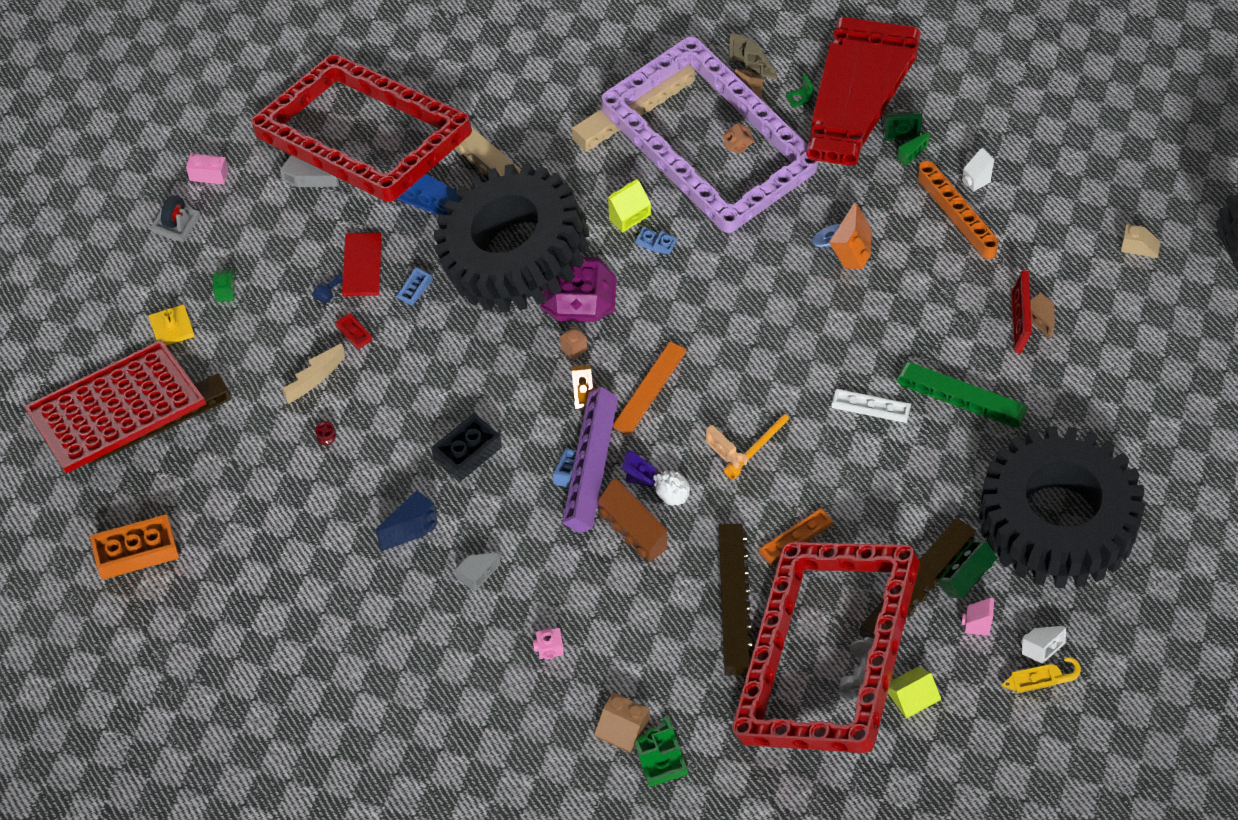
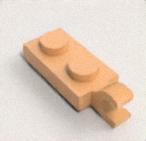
M713 425L706 428L705 442L728 464L732 463L736 469L739 468V461L745 465L747 464V456L742 453H736L735 445L721 431H718Z

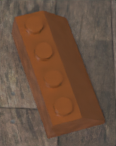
M614 478L598 500V514L602 519H607L615 532H619L628 545H632L636 549L637 554L650 563L667 550V529Z

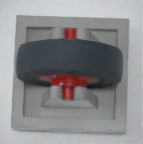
M171 195L165 201L163 208L160 209V213L150 229L153 233L184 243L201 215L199 211L185 207L183 198Z

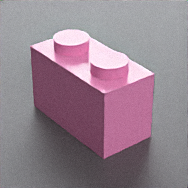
M190 153L186 166L189 180L197 182L225 184L229 171L226 158L220 156Z

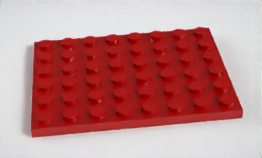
M160 340L24 406L63 471L67 474L173 420L206 405V402L163 341Z

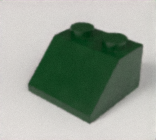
M919 111L883 113L882 129L884 141L912 140L920 136L922 113Z

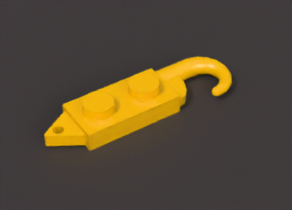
M1066 657L1064 661L1071 662L1074 665L1072 673L1062 675L1061 670L1056 665L1048 664L1012 672L1011 676L1001 687L1015 691L1016 694L1051 687L1077 679L1080 675L1081 667L1077 660Z

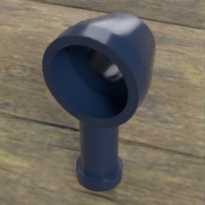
M337 274L328 283L323 282L318 285L313 291L312 296L318 301L328 303L333 298L331 289L343 282L341 276Z

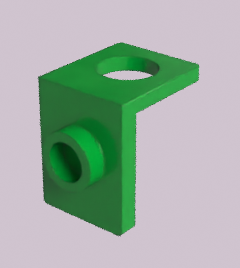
M806 74L802 77V89L786 93L792 108L812 102L814 87ZM799 95L802 97V100L796 102L792 97Z

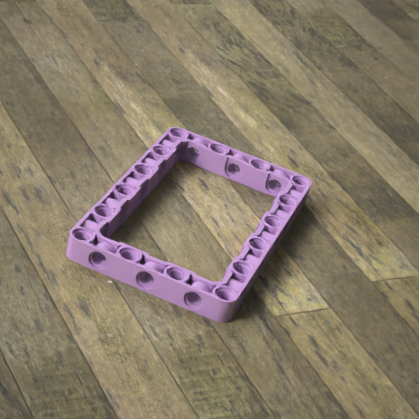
M686 37L602 95V112L723 232L731 233L817 171L819 161L810 160L806 155L808 144L696 37ZM689 64L791 162L790 165H785L771 175L766 182L761 185L758 184L744 194L742 199L734 204H727L706 180H703L695 173V169L682 156L679 157L671 149V146L658 133H655L635 110L628 106Z

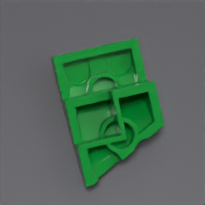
M665 716L663 722L656 728L651 727L645 735L640 736L634 741L649 787L689 775L668 716Z

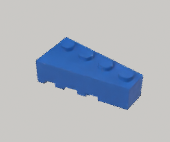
M427 174L396 199L436 215H449L444 207L448 200L460 202L456 194L457 190Z

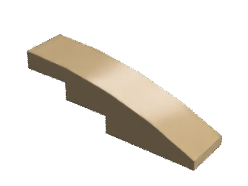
M342 344L308 360L309 367L295 374L297 381L282 388L284 399L288 404L321 383L345 357Z

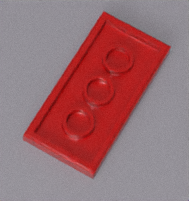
M382 233L345 234L343 297L380 296Z
M1028 270L1020 272L1011 290L1015 353H1022L1032 334Z

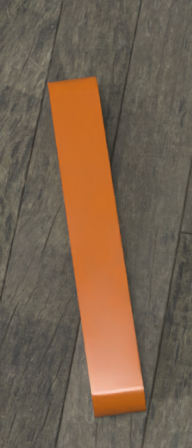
M931 161L920 163L918 180L979 254L986 259L994 258L998 249L997 237Z

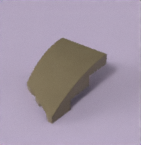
M731 33L729 61L745 63V69L761 71V77L777 79L776 71L760 47L742 35Z

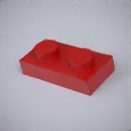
M351 313L335 322L336 328L357 350L373 340L370 333Z

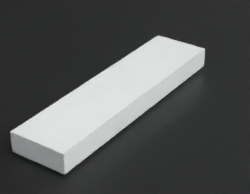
M836 389L832 408L907 423L911 404Z

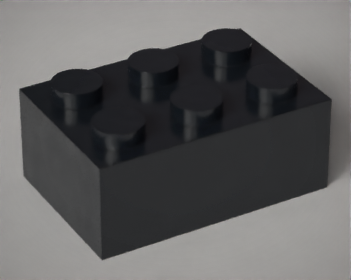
M473 413L433 445L431 449L433 460L460 483L500 450L502 444L501 435L476 413Z

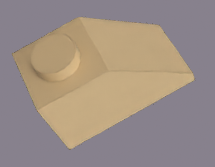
M1126 224L1121 252L1158 258L1160 241L1145 227Z

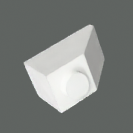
M984 148L976 153L963 170L962 181L973 192L991 182L994 159Z
M1066 627L1034 628L1022 638V655L1043 664L1066 643Z

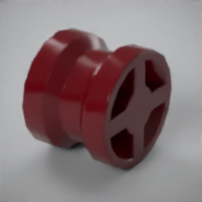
M323 421L316 425L315 433L318 443L324 446L332 444L336 439L333 424Z

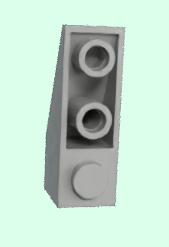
M292 155L280 169L282 181L296 187L339 186L337 177Z

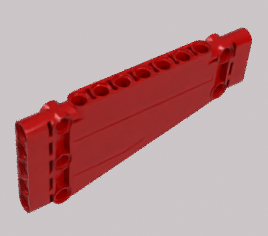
M841 17L837 20L812 119L811 135L806 152L810 160L854 166L858 163L863 145L917 58L921 31L918 28Z

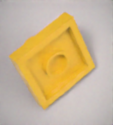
M184 304L148 315L156 341L162 340L165 346L195 337Z

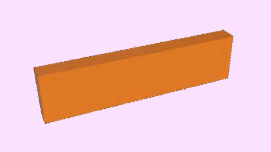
M820 508L759 548V553L772 566L780 560L781 552L786 544L791 542H808L831 527L833 520Z

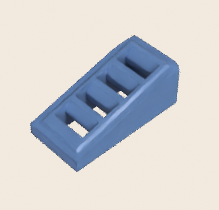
M415 267L396 298L413 306L433 281L432 275ZM409 288L415 290L416 292L413 293L409 291ZM407 293L408 295L412 296V298L409 299L405 297L404 294Z
M565 448L553 473V483L555 485L570 487L575 460L568 459L567 457L575 459L576 450Z

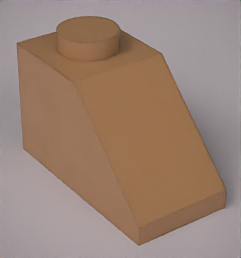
M1039 293L1030 300L1031 322L1048 338H1051L1055 327L1054 303L1050 298Z

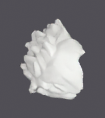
M664 471L653 477L656 481L654 484L656 493L665 503L671 506H679V504L686 502L689 497L690 488L689 482L684 476L678 472L670 471L668 473Z

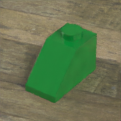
M235 269L216 270L214 272L213 293L216 302L235 301Z

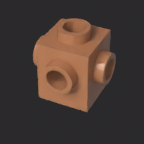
M739 123L730 127L722 135L726 149L738 154L744 152L754 142L749 128Z

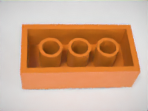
M167 514L90 535L97 569L102 580L179 559L174 534Z

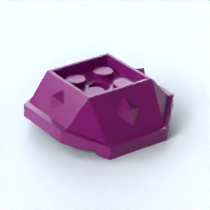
M582 257L584 263L581 268L570 266L575 277L570 283L559 278L557 281L562 290L558 294L554 295L548 288L542 291L545 302L540 304L541 310L545 313L547 312L557 321L596 322L607 314L615 312L617 277L599 257Z

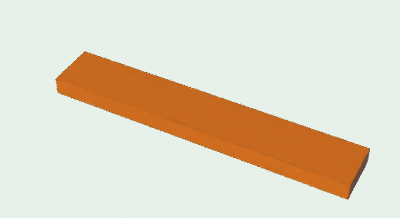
M672 342L668 343L615 421L614 429L629 436L632 434L686 354L685 348Z

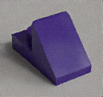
M632 450L626 452L622 464V469L627 472L625 482L653 487L655 484L653 477L658 474V469Z

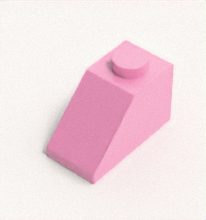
M988 598L967 606V612L962 613L961 625H965V633L989 636L993 619L994 598Z

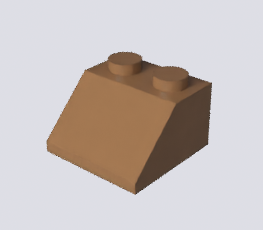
M613 692L603 708L594 737L632 753L635 748L634 741L642 735L650 721V709Z

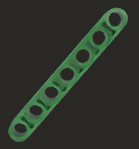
M911 362L904 363L896 379L898 384L1011 427H1020L1027 412V407L1020 402Z

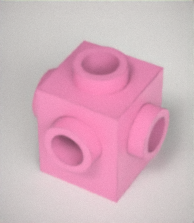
M546 628L536 632L537 639L533 640L534 652H539L540 659H553L556 656L564 655L560 628Z

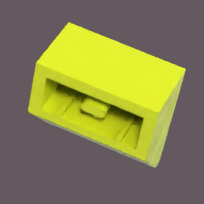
M638 179L627 183L622 189L613 192L608 197L609 220L622 233L651 215V203Z

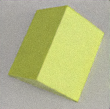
M916 667L890 682L888 694L906 719L941 700L932 674L920 667Z

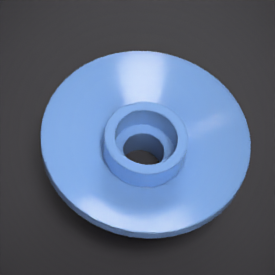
M840 224L831 225L819 231L812 239L813 244L817 247H831L829 242Z

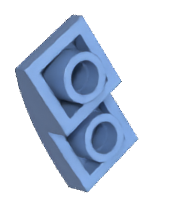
M643 226L635 244L655 252L670 254L678 239L663 231L658 234Z

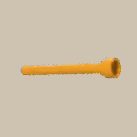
M783 414L744 453L747 456V461L789 420L787 414ZM739 461L738 469L732 463H729L724 468L726 476L735 480L741 474L743 462Z

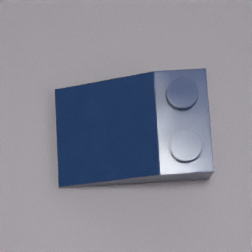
M418 490L415 491L376 528L379 548L384 551L421 538L428 532L433 531L438 524L434 503Z

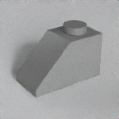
M498 553L467 556L464 561L461 560L456 566L457 580L475 592L501 565L500 555Z

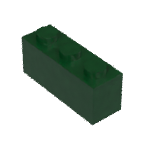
M972 539L937 580L950 598L963 599L968 595L971 588L980 581L983 574L992 567L997 556L986 540Z

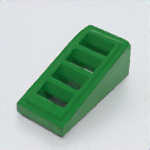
M929 132L898 147L897 159L903 166L908 165L929 145Z

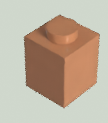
M573 326L560 336L561 350L574 361L587 350V337Z

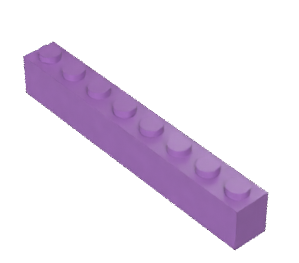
M603 387L588 393L562 524L579 534L592 529L595 523L594 518L598 507L601 482L608 456V446L611 441L610 436L614 425L615 411L617 409L618 397Z

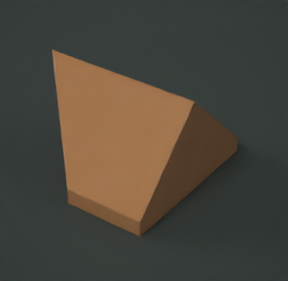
M735 69L734 74L762 99L763 82L765 79L752 71Z

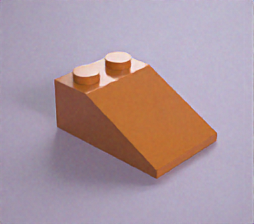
M857 203L852 205L829 242L845 269H863L871 256L872 229Z

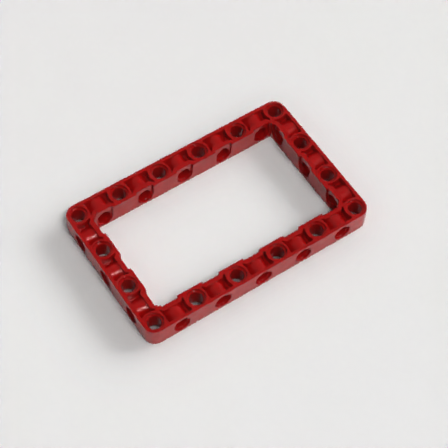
M337 54L326 57L251 119L255 136L258 139L386 202L394 201L472 133L468 114ZM338 81L439 128V130H436L425 139L422 145L414 152H410L392 171L383 174L375 170L374 167L360 160L356 161L350 158L349 155L335 148H330L315 138L299 133L298 130L286 125V123Z
M791 542L784 546L733 722L732 730L743 745L867 753L873 749L920 561L910 545ZM805 570L891 573L883 595L882 611L879 612L874 631L873 646L869 650L865 666L863 685H860L855 705L854 721H851L849 725L821 721L806 723L787 719L764 720Z

